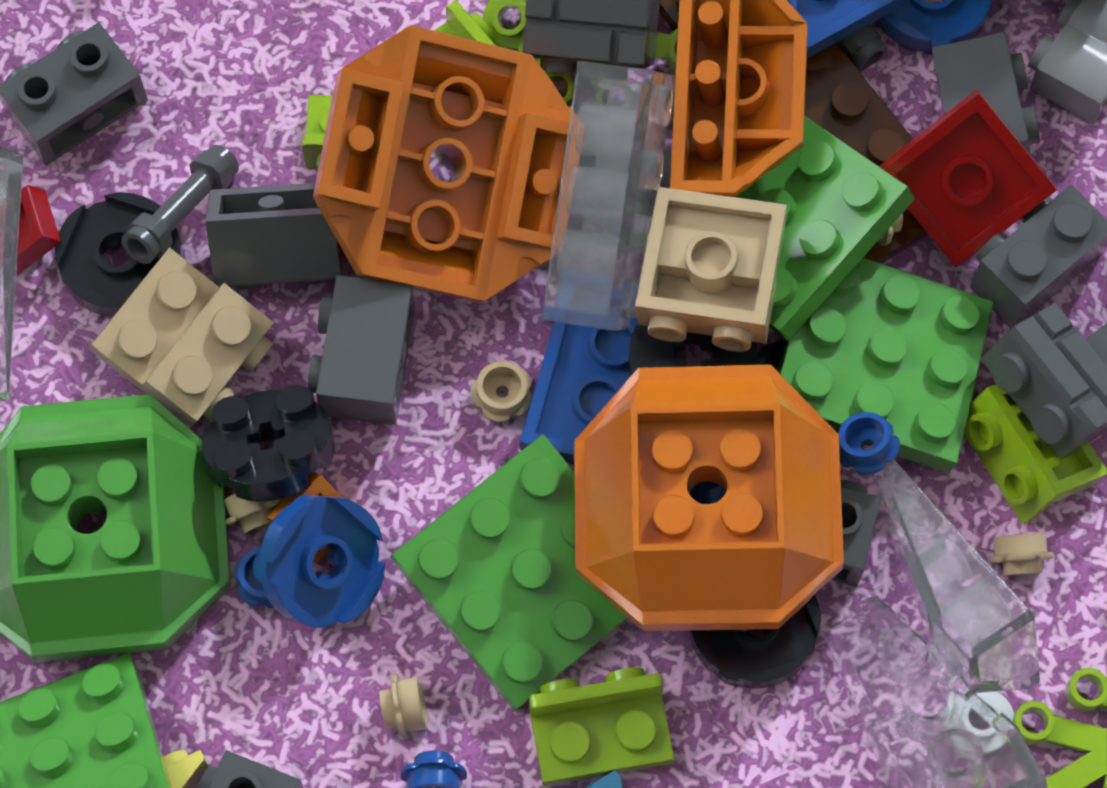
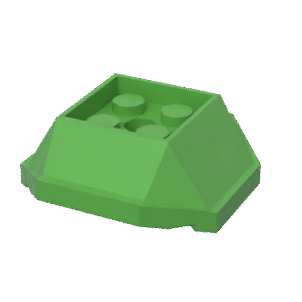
M151 394L21 406L0 433V635L35 663L118 655L129 652L168 650L199 619L211 604L214 605L232 586L228 526L225 523L227 519V508L224 502L226 499L225 485L221 483L220 488L212 481L202 451V439ZM92 512H101L107 515L104 525L98 531L90 534H82L76 531L78 522L85 515Z

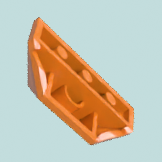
M787 0L679 1L670 177L671 189L736 197L804 146L808 25Z

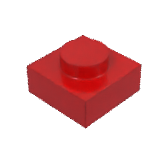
M26 185L0 206V269L20 274L61 242L46 191L30 185Z

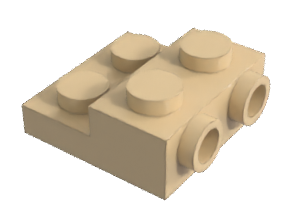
M658 187L635 303L638 325L648 326V334L650 336L668 342L684 341L687 332L713 336L712 343L715 346L729 351H747L751 348V342L766 344L777 286L776 274L787 218V205Z
M169 247L88 349L145 394H151L180 421L190 427L202 415L212 422L211 412L215 404L223 398L235 394V391L226 384L240 366L250 373L266 355L273 342L264 335L274 322L225 283L220 287Z

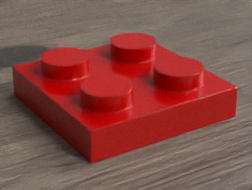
M978 89L879 165L884 171L908 186L915 199L907 209L956 268L978 252L994 235L1004 232L1057 191L1055 184Z

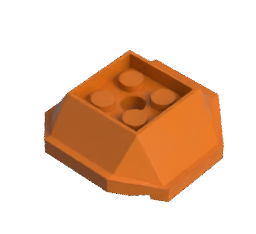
M410 25L337 71L313 198L357 276L412 285L414 289L477 303L483 302L564 251L587 127L573 108L567 106L553 82L532 55ZM434 150L447 154L452 160L454 174L450 182L441 181L432 173L429 161Z
M772 365L638 368L574 440L576 574L595 591L597 590L616 609L642 631L779 629L823 585L825 586L843 569L844 550L839 434ZM706 481L717 483L726 491L724 497L713 504H701L695 501L689 493L695 485Z

